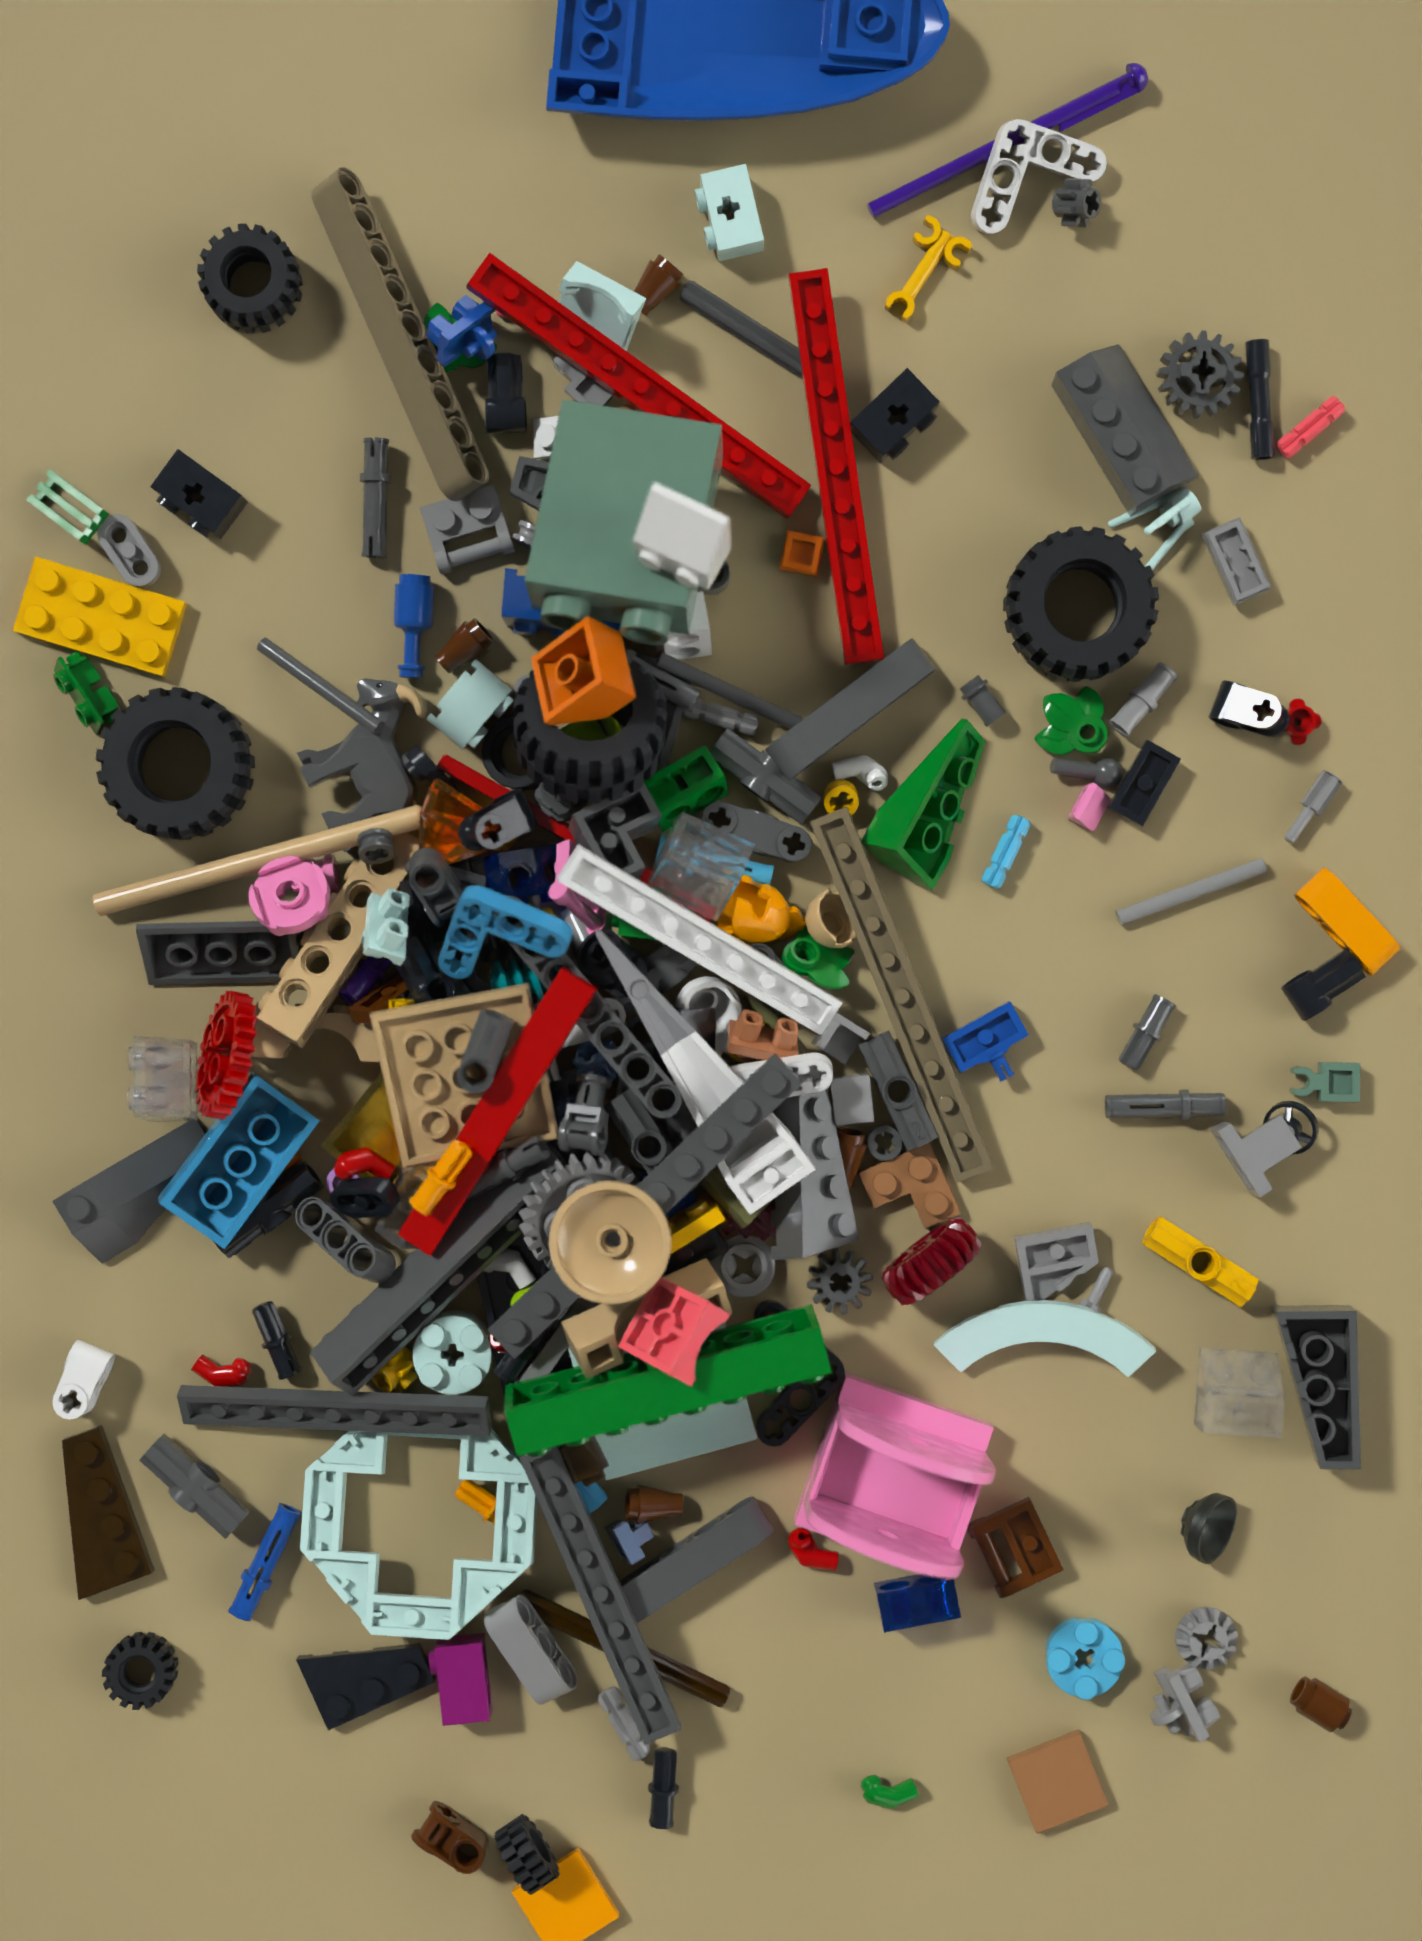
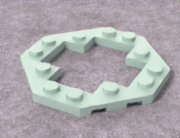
M492 1428L490 1436L347 1431L334 1443L335 1445L305 1470L300 1550L324 1574L328 1584L344 1603H348L361 1618V1623L371 1635L449 1640L534 1563L538 1500L522 1463ZM388 1435L461 1439L459 1479L497 1482L493 1560L455 1558L453 1562L451 1597L378 1593L380 1553L342 1550L347 1473L385 1474Z

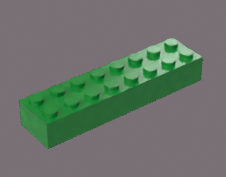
M810 1304L711 1331L698 1352L695 1362V1381L692 1387L638 1357L626 1353L624 1354L622 1364L588 1379L584 1376L580 1366L506 1385L504 1412L516 1455L527 1454L528 1457H537L549 1452L551 1447L566 1444L569 1447L582 1445L589 1441L592 1436L604 1433L606 1436L620 1435L626 1432L630 1426L641 1423L647 1426L657 1425L665 1422L668 1416L679 1413L695 1415L705 1411L709 1405L720 1402L724 1405L736 1404L743 1401L747 1395L758 1392L774 1394L783 1390L785 1385L799 1381L802 1384L815 1383L822 1380L825 1374L832 1373L821 1328L813 1306Z

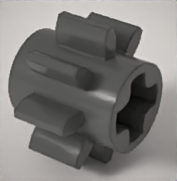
M1064 179V187L1058 188L1055 191L1052 199V209L1057 217L1062 218L1061 226L1088 227L1089 219L1095 218L1101 208V196L1097 189L1091 188V179Z

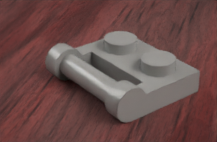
M494 485L477 489L458 502L445 499L420 507L441 575L452 572V567L500 552H503L504 555L515 552ZM496 528L498 535L496 538L448 553L446 552L445 543Z

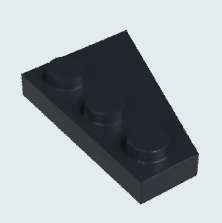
M421 1643L376 1647L373 1650L348 1652V1650L333 1652V1654L312 1656V1654L299 1655L296 1659L328 1731L435 1683L436 1680L435 1675L430 1673L429 1661Z

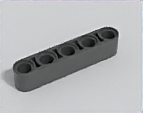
M911 638L775 740L765 751L790 781L924 680L936 668L915 640Z
M753 1496L740 1501L619 1581L637 1623L737 1559L774 1532V1527Z

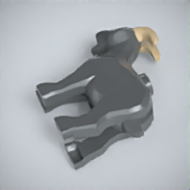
M367 678L360 680L357 684L359 692L357 703L362 707L370 706L373 710L372 714L384 722L381 732L374 735L358 724L343 741L321 751L308 749L297 753L303 766H300V770L309 787L313 788L339 774L350 772L355 787L362 797L350 812L344 814L335 811L321 813L328 829L416 805L418 789L413 780V775L405 768L409 759L405 756L406 753L401 754L394 736L407 702L413 704L418 717H426L427 706L425 699L417 691L387 680ZM353 847L344 849L343 851L347 852L351 850Z

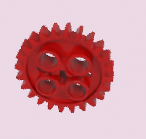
M226 991L225 996H220L219 1004L215 1003L214 1015L210 1014L209 1022L204 1029L203 1041L200 1044L202 1053L197 1059V1063L200 1065L195 1075V1092L198 1093L196 1104H199L198 1112H202V1116L225 1120L226 1116H231L232 1108L236 1109L237 1098L243 1095V1088L248 1082L249 1068L252 1067L250 1057L255 1051V1046L252 1044L257 1035V1031H255L257 1017L254 1016L256 1005H252L253 998L249 997V994Z

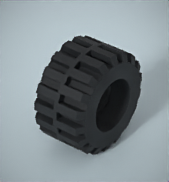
M246 223L238 224V231L235 232L230 227L222 229L225 236L218 239L214 235L209 240L212 246L210 251L203 248L200 254L204 264H198L197 274L201 278L198 284L205 296L204 299L222 322L226 321L231 328L237 331L241 327L246 333L255 334V328H260L265 333L271 331L269 325L276 322L278 327L286 323L283 316L286 313L292 316L297 310L293 304L294 301L300 302L302 297L299 286L303 285V279L299 272V265L285 241H281L278 234L272 230L267 233L263 226L257 224L254 225L253 230H250ZM258 261L271 267L270 281L261 293L252 297H239L231 293V278L241 265L247 262Z

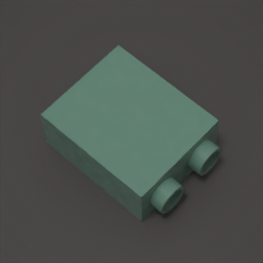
M562 399L525 576V584L532 609L541 610L540 619L543 623L568 631L585 617L589 616L596 620L620 623L621 635L635 642L652 645L666 643L669 632L689 635L698 585L696 588L687 587L675 578V574L662 568L659 571H655L644 566L638 560V557L635 556L633 539L649 491L654 482L712 510L714 509L723 462L722 425Z

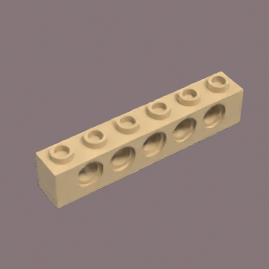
M406 832L392 836L395 854L390 861L394 863V867L388 874H376L374 869L377 864H368L362 860H354L350 864L344 875L345 884L339 893L333 892L331 894L328 904V916L320 921L317 926L314 925L307 929L301 940L302 949L295 959L291 957L283 965L279 973L281 981L273 992L267 991L257 1006V1011H259L257 1019L262 1025L302 1049L339 994V990L344 986L358 965V962L364 956L361 937L365 930L367 906L362 908L355 907L353 905L355 896L362 892L376 893L383 896L388 888L401 891L399 882L409 880V873L405 870L406 863L410 861L412 854L417 850L428 848L426 843ZM342 924L351 927V932L346 939H332L331 935L335 927ZM318 957L328 958L329 966L324 972L318 974L310 972V965L313 960ZM294 991H307V999L304 1004L298 1007L288 1004L289 996Z

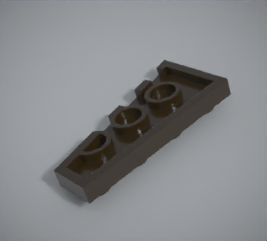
M99 1425L66 1437L62 1440L77 1593L78 1600L152 1574L155 1569L103 1426Z

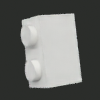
M654 482L649 491L633 539L635 556L638 557V560L644 566L652 570L659 571L662 568L675 574V578L687 587L696 588L698 585L709 590L731 550L729 517Z

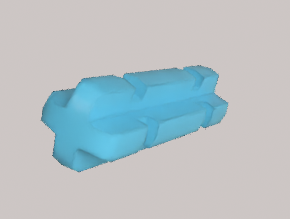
M1015 814L1010 817L1006 826L1008 831L1002 834L990 859L992 864L986 868L981 878L984 884L995 889H999L1007 876L1004 873L1006 870H1010L1023 843L1021 838L1026 836L1031 826L1029 820Z

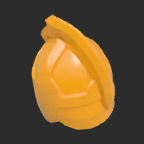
M743 874L734 875L731 887L732 893L722 901L716 917L717 927L744 943L751 944L773 943L790 939L797 935V932L806 925L805 916H802L800 909L796 906L790 907L775 887L769 884H760L750 876Z

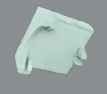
M576 261L562 279L558 290L562 292L559 303L627 351L646 298Z

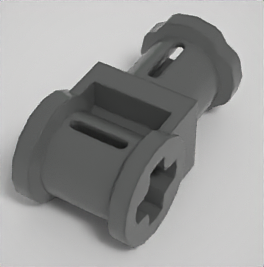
M581 1073L576 1077V1082L579 1084L576 1103H567L565 1117L562 1119L559 1127V1149L563 1152H570L572 1149L588 1150L593 1155L601 1156L607 1145V1124L609 1114L603 1109L606 1090L611 1088L612 1081L596 1074Z

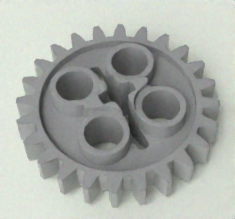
M586 1151L583 1161L579 1162L574 1154H571L569 1165L564 1167L560 1161L556 1160V1172L551 1174L543 1169L541 1173L545 1181L543 1183H530L535 1191V1195L523 1196V1200L528 1208L519 1210V1214L524 1221L519 1225V1228L525 1236L523 1239L528 1248L533 1252L538 1261L543 1259L548 1268L553 1267L549 1251L551 1224L556 1212L569 1196L579 1188L595 1182L620 1181L634 1186L640 1183L629 1166H623L617 1157L610 1161L606 1154L603 1153L595 1161L591 1153Z

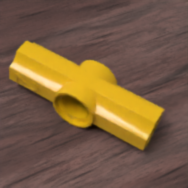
M1158 1215L1144 1233L1141 1244L1240 1308L1254 1294L1259 1282L1257 1277L1162 1216ZM1199 1252H1206L1208 1255L1207 1266L1203 1270L1194 1271L1192 1268L1193 1256Z

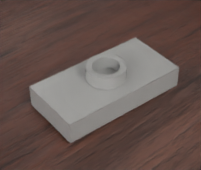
M1240 517L1202 534L1233 606L1271 589Z

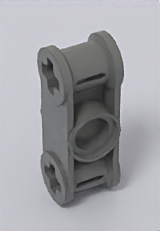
M720 801L711 803L703 812L702 825L708 835L734 844V846L743 850L790 863L803 860L811 850L812 842L806 830L780 821L778 818ZM719 810H723L726 812L725 818L731 821L730 825H722L720 831L713 829V821L709 820L708 817L710 814L717 815ZM795 834L799 836V843L804 845L803 851L797 850L794 855H790L787 853L788 847L782 843L783 839L790 840L792 835Z

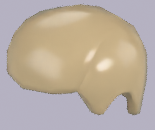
M828 888L819 893L807 906L805 922L808 933L815 942L828 948H844L856 940V934L838 891H831Z

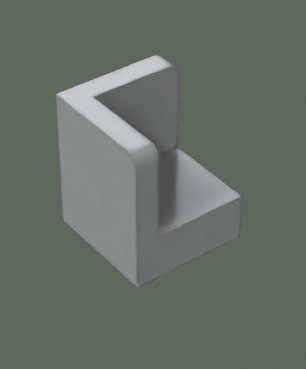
M836 1012L823 1034L819 1035L816 1033L811 1043L846 1064L861 1038L866 1040L870 1033Z
M869 1074L833 1077L829 1089L832 1094L835 1124L847 1125L874 1122Z

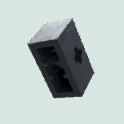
M906 368L850 422L851 432L879 463L883 462L888 456L894 460L909 446L910 443L906 439L916 429L923 433L938 418L934 412L937 410L940 401ZM901 412L904 415L902 424L896 422L891 425L889 423L891 414L896 416Z
M179 449L176 450L150 486L160 495L156 500L157 503L174 515L180 509L191 517L188 525L205 538L210 533H213L222 539L248 503L240 493ZM193 492L201 494L205 498L201 504L190 498Z

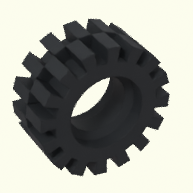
M135 1632L132 1637L128 1635L117 1643L104 1661L106 1666L102 1669V1677H106L103 1685L105 1690L111 1688L112 1693L109 1697L113 1701L117 1697L122 1700L119 1704L120 1706L126 1708L128 1704H133L132 1710H139L142 1705H145L146 1709L150 1708L155 1702L159 1703L173 1686V1682L178 1675V1671H175L179 1665L178 1658L173 1659L172 1655L175 1650L172 1646L167 1648L164 1645L167 1640L162 1636L157 1640L154 1639L155 1633L148 1632L146 1636H142V1632ZM134 1657H145L150 1660L155 1669L153 1680L147 1684H136L131 1681L126 1672L128 1661Z
M521 1814L495 1832L496 1846L502 1853L500 1856L503 1861H506L507 1869L510 1873H513L514 1880L517 1884H521V1888L525 1892L527 1891L530 1895L534 1894L558 1878L560 1873L558 1871V1864L554 1861L556 1860L555 1856L550 1852V1846L544 1841L540 1830L537 1831L536 1825L533 1821L530 1822L528 1816Z

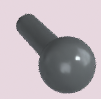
M1053 758L1050 765L1051 773L1093 779L1096 785L1105 789L1118 785L1123 776L1120 763L1113 758H1102L1096 763Z

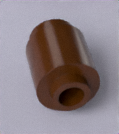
M1306 1676L1302 1677L1294 1687L1290 1697V1704L1296 1707L1297 1713L1328 1732H1333L1337 1728L1343 1729L1352 1714V1709L1349 1708V1698L1317 1678L1311 1680Z

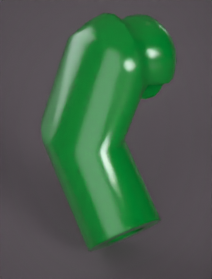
M870 1775L861 1782V1788L864 1791L863 1798L866 1802L886 1809H893L920 1797L912 1778L892 1787L882 1785L877 1775Z

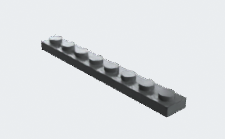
M181 1385L177 1394L183 1424L472 1436H490L492 1428L488 1396L356 1392L352 1396L345 1391Z
M560 1446L551 1447L549 1452L537 1457H528L527 1454L521 1455L519 1459L644 1744L646 1745L681 1730V1722L576 1483L574 1484L561 1456Z

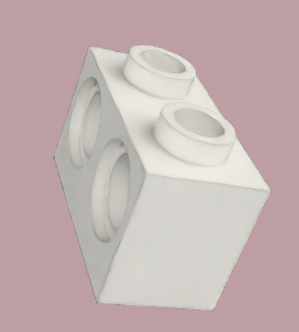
M703 591L697 592L689 635L669 632L668 641L664 644L655 645L656 651L664 650L665 654L678 660L712 655L710 626Z

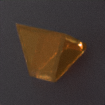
M440 779L433 780L420 811L419 849L432 848L437 850L448 865L487 852L488 849L479 851L468 850L461 844L458 837L460 823L483 807Z

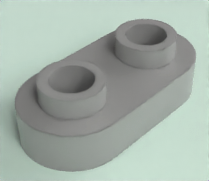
M120 514L108 516L97 531L100 545L127 583L139 588L152 586L157 582L161 574V563L133 521ZM125 530L126 539L121 543H116L114 539L116 532ZM142 562L147 563V572L144 575H137V565Z

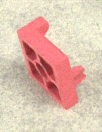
M660 1277L655 1285L646 1292L618 1347L692 1387L695 1381V1362L702 1343L711 1331L727 1321L730 1314L711 1302Z

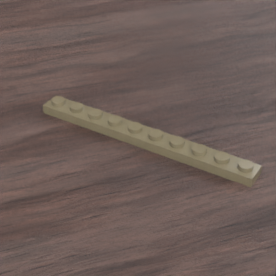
M846 806L810 821L956 1182L992 1170L993 1164L848 807Z

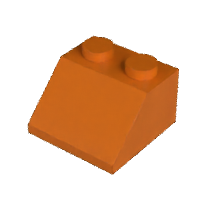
M589 616L531 657L544 723L552 726L608 718L636 698L621 633Z

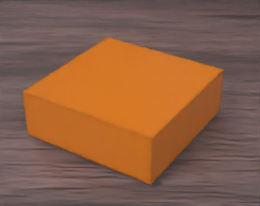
M787 530L779 570L817 578L825 537Z

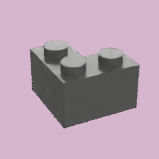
M643 782V786L633 793H630L628 790L624 791L623 798L610 801L608 797L600 801V803H595L574 813L568 829L577 845L583 846L640 880L645 865L632 840L655 830L661 818V813Z

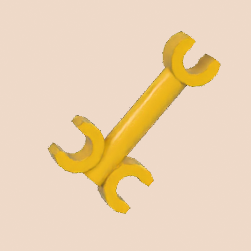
M927 215L923 222L924 225L932 230L933 235L923 237L915 232L912 239L916 246L924 249L929 248L902 290L891 293L886 299L884 309L887 311L891 309L895 302L905 304L906 311L901 318L903 322L908 321L913 315L915 307L914 298L942 256L948 267L958 270L961 261L955 258L951 251L955 248H960L969 253L972 248L971 242L965 237H953L949 232L941 230L939 221L933 216Z

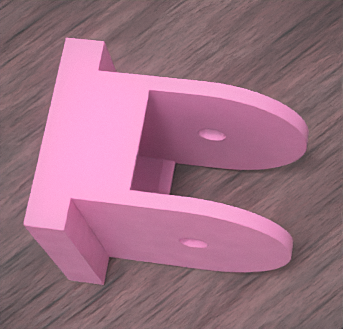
M845 1372L844 1380L839 1386L794 1516V1523L802 1528L823 1534L852 1550L884 1563L924 1575L956 1578L960 1575L964 1564L959 1550L982 1485L992 1483L996 1472L994 1465L986 1454L994 1427L990 1422Z

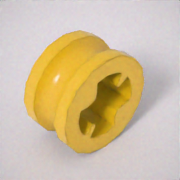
M837 779L830 782L823 792L824 807L828 813L847 806L852 816L859 806L856 787L845 779ZM840 792H846L847 799L851 800H845L842 806L835 805L834 798L838 797Z

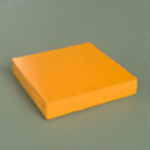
M579 1847L555 1861L558 1864L560 1875L534 1894L530 1895L527 1891L525 1892L521 1888V1884L512 1889L513 1896L541 1941H582L619 1918L618 1909Z

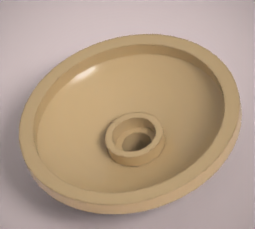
M601 1181L580 1188L560 1206L550 1228L549 1251L557 1274L573 1292L593 1302L618 1304L640 1297L660 1279L670 1258L671 1232L661 1207L645 1191L625 1182ZM610 1232H616L620 1235V1245L612 1246L608 1243L607 1236Z

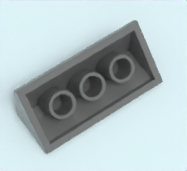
M259 921L136 924V934L149 985L280 982L279 973L283 965L289 958L295 959L303 947L301 940L304 936V931L278 936L271 933Z

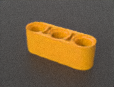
M1322 868L1294 894L1296 900L1342 950L1348 949L1356 957L1363 971L1369 976L1374 975L1401 949L1393 936L1328 869Z

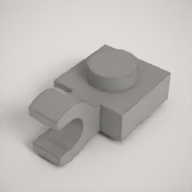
M558 355L553 360V366L565 378L571 381L564 388V392L574 401L605 406L615 396Z

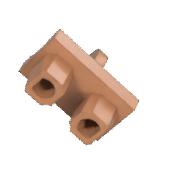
M746 1009L742 1011L737 1021L729 1020L727 1026V1052L737 1054V1058L756 1062L768 1060L775 1053L780 1058L799 1055L798 1023L795 1020L781 1018L777 1020L774 1029L763 1027V1016L758 1012Z

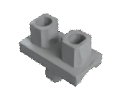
M1187 1664L1173 1671L1162 1667L1154 1672L1164 1693H1159L1153 1697L1158 1707L1150 1714L1153 1724L1157 1726L1166 1724L1171 1734L1182 1729L1184 1735H1194L1198 1742H1202L1210 1737L1206 1728L1220 1718V1714L1215 1704L1207 1697H1203L1195 1703L1192 1702L1189 1693L1203 1686V1680L1196 1667Z

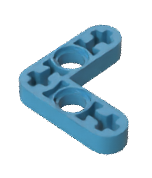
M478 885L469 886L464 890L457 903L438 958V965L446 975L452 978L464 979L470 976L480 955L487 932L544 956L559 957L567 951L573 932L567 922L556 916ZM494 911L498 912L497 916L493 915ZM505 917H516L521 920L524 926H513ZM532 927L537 928L535 932L531 930ZM458 928H467L476 934V938L466 937ZM457 950L464 952L461 961L455 958Z

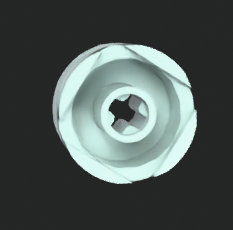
M477 659L471 664L476 670L471 676L465 671L437 704L438 708L442 711L436 718L430 713L426 719L462 750L467 745L475 749L489 731L484 727V724L492 715L499 719L514 701L509 696L513 689Z
M448 1310L434 1317L419 1333L413 1348V1363L421 1382L439 1393L449 1395L462 1394L477 1387L488 1373L495 1356L494 1350L489 1343L488 1336L490 1332L487 1330L486 1324L475 1314L465 1310ZM451 1344H457V1351L464 1353L457 1360L452 1359L451 1354L445 1352Z

